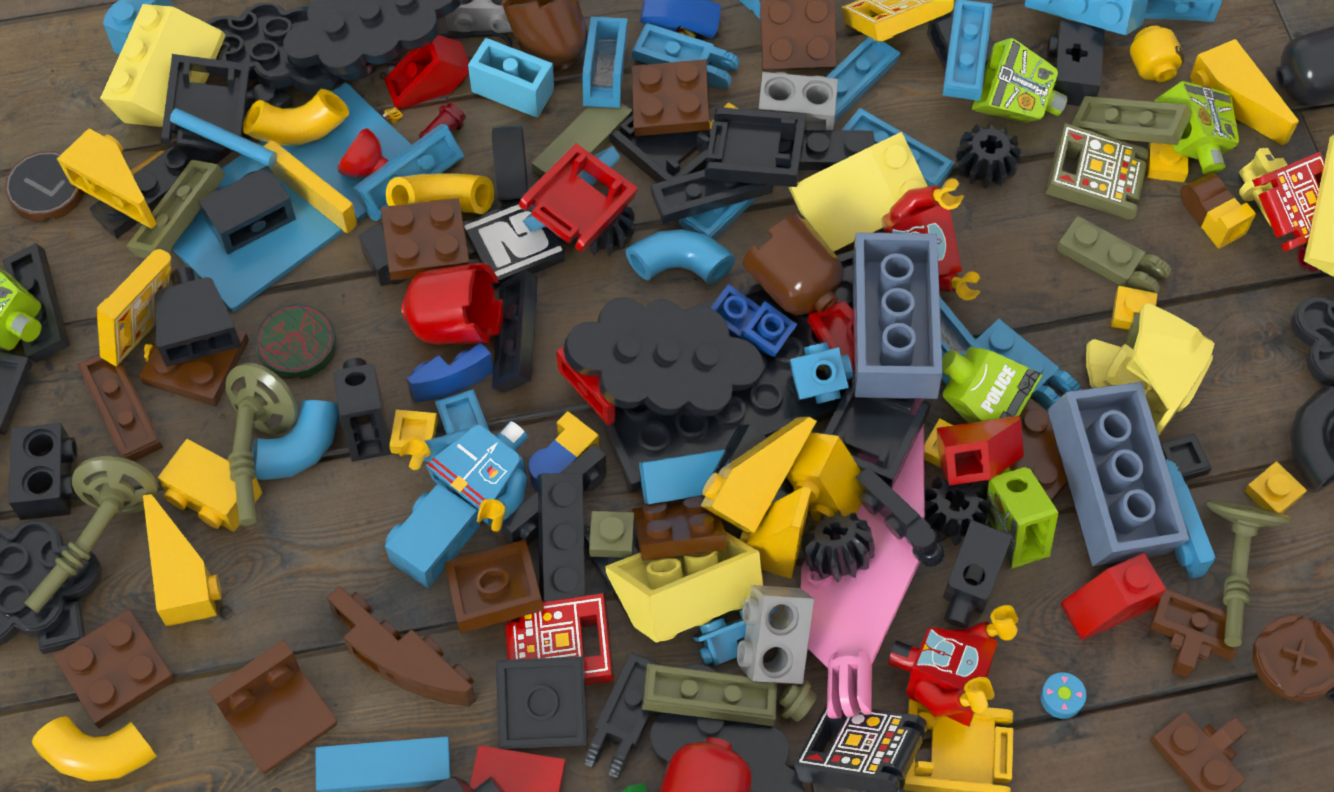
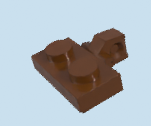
M1166 588L1165 593L1156 606L1149 629L1171 637L1169 646L1178 649L1172 673L1189 678L1191 671L1195 668L1197 659L1207 660L1210 653L1232 661L1237 654L1239 646L1230 647L1224 643L1227 611ZM1244 618L1243 631H1244L1245 624H1246V621H1247L1246 618Z
M1185 711L1150 739V742L1194 792H1233L1246 781L1244 776L1230 762L1237 755L1231 746L1239 741L1242 735L1248 731L1236 717L1216 732L1210 724L1201 729Z

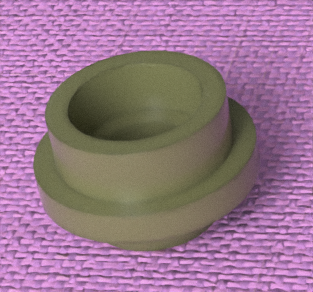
M803 680V684L790 683L785 688L778 700V703L782 705L780 716L785 719L791 717L798 722L808 713L817 698V693L810 689L811 683Z

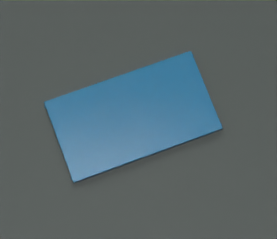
M344 82L331 91L341 98L349 109V116L343 123L322 139L301 146L281 147L352 202L356 220L359 222L368 213L352 188L368 176L351 178L338 173L337 166L364 128H369L379 139L382 146V156L388 159L387 162L410 147L411 144L371 107L352 86ZM260 141L257 144L264 146L267 142ZM242 154L222 168L226 175L216 187V190L222 189L242 179L246 174L266 167V165ZM280 179L278 181L290 197L296 220L227 255L207 224L202 209H200L194 221L184 230L173 245L172 250L189 268L194 270L200 279L205 277L212 278L226 308L232 313L239 310L344 233L341 228Z

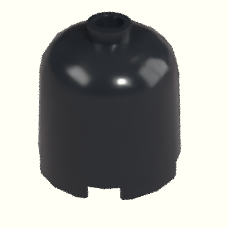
M1334 26L1291 40L1282 52L1280 66L1276 69L1277 81L1282 89L1286 88L1289 95L1300 104L1316 105L1334 101Z

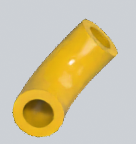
M326 89L319 90L309 102L297 108L282 109L272 106L263 100H258L248 110L242 130L244 134L267 143L272 140L280 146H301L328 135L349 116V109L341 98Z
M437 173L395 177L389 181L385 195L388 206L459 198L461 212L484 214L491 208L495 192L494 185L487 176Z
M64 716L44 725L32 740V745L38 754L58 772L89 782L120 779L147 765L157 757L132 722H129L120 730L108 736L93 737L84 734L77 728L70 717Z

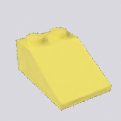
M900 132L798 182L797 187L788 188L801 215L809 221L830 249L835 251L854 242L856 233H873L883 228L882 217L889 213L890 208L909 189L928 186L903 133Z

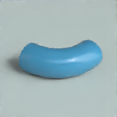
M683 229L656 232L635 242L626 249V257L630 265L640 277L647 281L667 269L683 268L691 270L707 284L711 285L721 280L731 270L735 262V256L726 247L709 236Z
M321 400L301 401L297 423L288 434L275 439L255 438L252 453L254 455L253 462L255 464L256 478L260 480L289 478L316 465L333 444L340 419L338 403Z

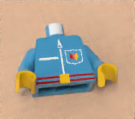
M512 421L497 436L478 424L470 430L463 429L426 441L418 437H409L403 443L399 455L401 457L407 454L412 455L409 467L412 470H418L421 468L423 461H427L426 467L431 479L478 510L476 521L480 523L483 520L491 526L493 531H499L503 520L512 515L524 502L527 484L526 469L522 457L516 451L528 439V435L519 425Z

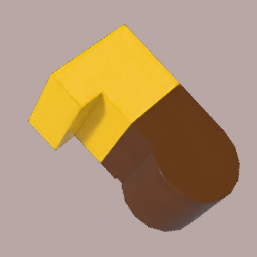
M1208 172L1181 188L1180 193L1184 206L1218 249L1246 235L1256 213L1247 202L1240 205L1234 196L1226 190L1224 183L1215 173Z

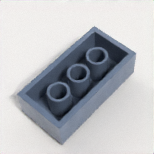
M856 233L853 253L855 397L938 399L942 379L937 234Z
M1142 382L1066 392L1048 409V414L1092 566L1127 561L1143 553L1147 557L1168 554L1190 540Z

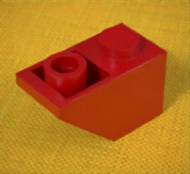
M1020 416L937 428L940 466L949 486L990 480L1024 457Z

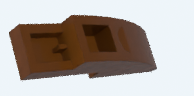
M338 586L327 597L333 614L350 629L343 637L349 653L367 668L396 686L424 698L468 707L476 701L473 687L471 686L474 683L472 677L459 664L451 667L442 658L444 655L442 649L429 636L421 639L411 629L402 638L388 621L383 620L379 623L369 614L372 611L371 607L356 592L350 596L342 587Z

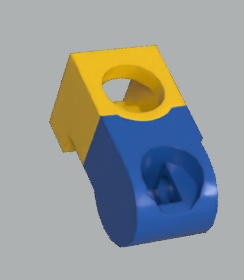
M568 411L557 421L558 437L547 448L536 451L529 459L530 482L536 492L538 491L537 475L541 473H560L594 444L599 448V435Z

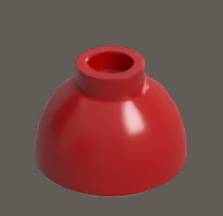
M369 128L362 129L338 164V173L351 178H362L371 175L387 163L388 159L382 156V146L379 139Z

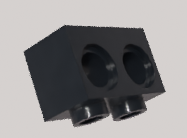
M62 423L11 428L9 504L20 520L71 515V499H76L77 497L72 486L71 462L77 461L78 451L75 438L68 436ZM52 449L48 454L39 456L44 450ZM52 485L45 493L38 494L43 487Z

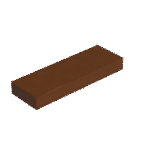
M100 354L77 364L121 458L135 461L163 448L122 362L116 367L102 359Z

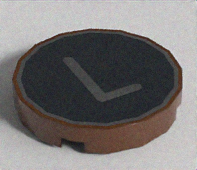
M40 151L24 157L10 170L6 177L5 192L12 208L23 218L36 222L45 221L44 218L53 216L55 219H58L77 207L84 195V191L70 184L57 160L62 153Z

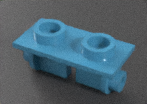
M773 607L769 612V621H772L771 614L779 612L778 607ZM743 609L739 610L741 618L725 623L723 617L714 619L708 624L700 625L702 633L691 637L692 641H703L705 647L698 650L704 665L712 663L715 667L737 657V640L740 638L745 639L746 624L743 621Z

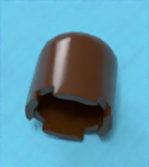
M503 0L501 2L521 51L553 63L555 71L564 70L575 63L574 59L586 48L588 29L578 0Z
M797 213L771 227L768 233L772 238L760 249L754 244L743 258L742 265L780 307L789 314L796 316L804 315L816 309L819 313H822L829 309L838 299L835 293L841 286L844 277L843 266L803 215L799 217Z

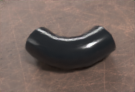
M1325 386L1315 392L1297 410L1290 432L1293 461L1305 481L1315 492L1323 490L1334 482V445L1332 439L1334 433V387Z

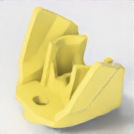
M1146 303L1140 309L1139 332L1134 350L1126 344L1120 347L1096 339L1087 343L1086 368L1090 386L1092 388L1142 382L1159 436L1176 412L1182 411L1194 397L1212 362V351L1215 343L1208 337L1203 336L1199 329L1179 317L1150 303Z

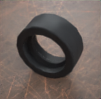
M522 125L493 127L492 148L498 200L521 199L528 191Z

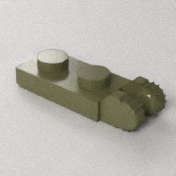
M1078 215L1057 246L1058 252L1122 287L1127 286L1132 289L1158 293L1160 289L1159 283L1148 275H1152L1158 280H1163L1171 273L1168 262L1161 260L1160 257L1154 254H1145L1146 252Z

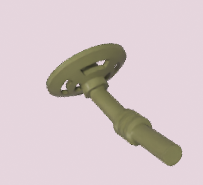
M242 363L234 367L227 375L225 384L229 402L237 413L233 450L228 456V461L230 463V479L235 482L239 524L244 526L253 525L257 522L252 480L256 477L253 462L254 455L250 452L252 429L255 428L267 434H282L295 424L298 414L295 398L287 384L270 369L255 363ZM245 377L246 386L238 393L234 389V384L237 379ZM261 381L275 393L279 401H276L273 394L266 387L259 384V382ZM274 414L283 415L279 425L271 426L267 422Z
M115 456L90 458L76 467L72 477V486L75 493L86 504L98 510L77 541L68 544L70 549H64L61 552L63 557L55 559L57 565L24 602L28 607L38 613L70 575L76 576L78 573L76 568H82L84 566L82 561H88L91 558L89 552L115 514H133L145 510L143 495L152 494L155 499L157 498L158 483L148 469L132 460ZM107 471L106 474L95 476L90 482L85 479L93 473ZM123 474L137 480L143 486V489L134 490L133 486L122 478ZM87 494L92 495L96 501L91 499Z
M1206 500L1205 506L1211 511L1233 522L1231 531L1235 532L1230 577L1225 580L1223 603L1227 606L1224 643L1230 647H1238L1242 644L1244 609L1248 607L1250 601L1251 582L1247 579L1252 536H1257L1258 528L1289 524L1292 521V517L1236 503Z

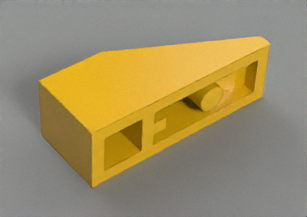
M1236 39L1198 54L1189 76L1193 84L1230 93L1235 119L1280 145H1285L1289 142L1299 120Z
M89 128L57 158L70 184L152 229L157 223L122 155L123 148L121 144L111 135L106 134L103 136Z
M798 417L723 467L719 474L713 473L703 488L702 494L706 497L701 506L740 530L755 533L817 421L811 417Z
M802 487L770 504L755 533L742 531L740 540L759 551L762 571L792 579L803 541L802 535L805 530L811 489Z
M143 495L156 609L165 626L217 616L215 601L222 599L217 574L210 575L204 561L153 495Z

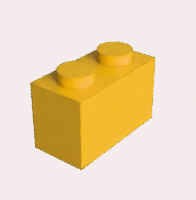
M810 432L786 477L793 486L794 491L802 487L811 489L808 506L811 517L815 521L820 522L821 514L831 517L838 510L843 516L854 512L857 514L862 504L858 497L862 491L855 478L861 470L841 438L835 435Z
M186 439L157 477L165 492L163 497L180 510L189 507L198 512V517L215 529L223 526L235 532L240 525L235 482L230 479L229 461ZM255 477L252 480L254 503L262 495V490Z

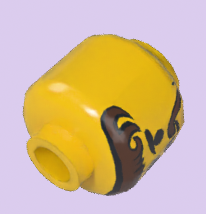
M1157 25L1146 27L1136 34L1130 46L1132 61L1138 74L1144 80H1156L1159 83L1169 81L1176 76L1177 71L1184 63V53L1176 35L1171 29Z

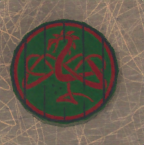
M298 303L282 306L268 314L259 325L255 337L259 359L266 368L281 378L290 379L289 376H300V379L311 377L326 367L333 358L336 349L335 330L333 323L327 315L314 306Z

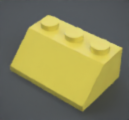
M142 4L100 99L124 123L163 127L172 54L216 60L226 35L223 31L175 7ZM191 71L190 82L205 84L209 73Z
M725 531L727 550L642 561L641 553H637L607 565L605 568L606 574L633 626L657 643L673 639L678 633L694 626L708 624L713 618L729 611L743 609L745 599L750 598L751 585L763 586L759 551Z

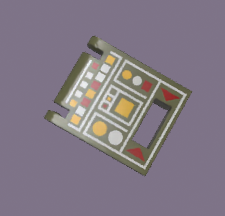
M1065 123L1059 133L1045 194L1124 219H1134L1137 215V205L1141 196L1149 151L1146 148ZM1080 151L1075 175L1062 171L1065 156L1075 159Z

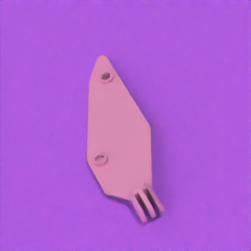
M916 398L911 412L912 415H916L924 399ZM923 424L892 489L925 520ZM859 453L857 456L860 459L877 465V459ZM861 504L856 515L858 519L867 521L875 544V557L870 559L869 569H857L856 578L845 575L837 582L833 575L821 580L816 571H810L805 561L801 567V589L814 598L808 650L828 668L827 715L831 719L841 718L842 709L846 717L858 716L860 709L864 715L871 714L872 664L920 563L914 557L913 547L908 543L906 537L904 536L901 540L897 539L885 525L884 519L886 518L879 512L876 515H872L863 504Z

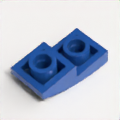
M643 0L640 22L644 24L649 23L674 32L678 26H681L712 39L718 30L721 5L709 0Z
M729 284L711 306V309L719 313L726 321L729 336L747 340L758 351L771 356L777 354L797 326L795 322L764 301L760 307Z
M479 343L473 349L464 350L459 353L449 366L439 355L430 362L421 363L407 378L411 398L416 403L431 401L455 394L482 381L493 373L491 353Z

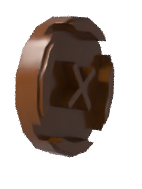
M1290 614L1276 617L1260 631L1253 644L1252 661L1258 677L1268 689L1284 699L1299 702L1320 699L1334 688V634L1325 624L1317 620L1313 622L1303 618V615Z

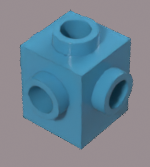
M828 342L805 347V356L789 360L798 400L815 396L818 404L841 398L839 390L849 388L847 380L853 378L848 354L841 356L839 347L829 350ZM818 366H825L828 369L829 376L827 380H820L816 376Z

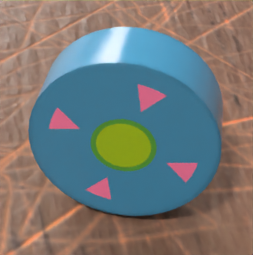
M1065 672L1051 675L1044 683L1040 693V700L1042 706L1050 715L1060 719H1067L1077 715L1086 701V689L1081 680L1076 676Z

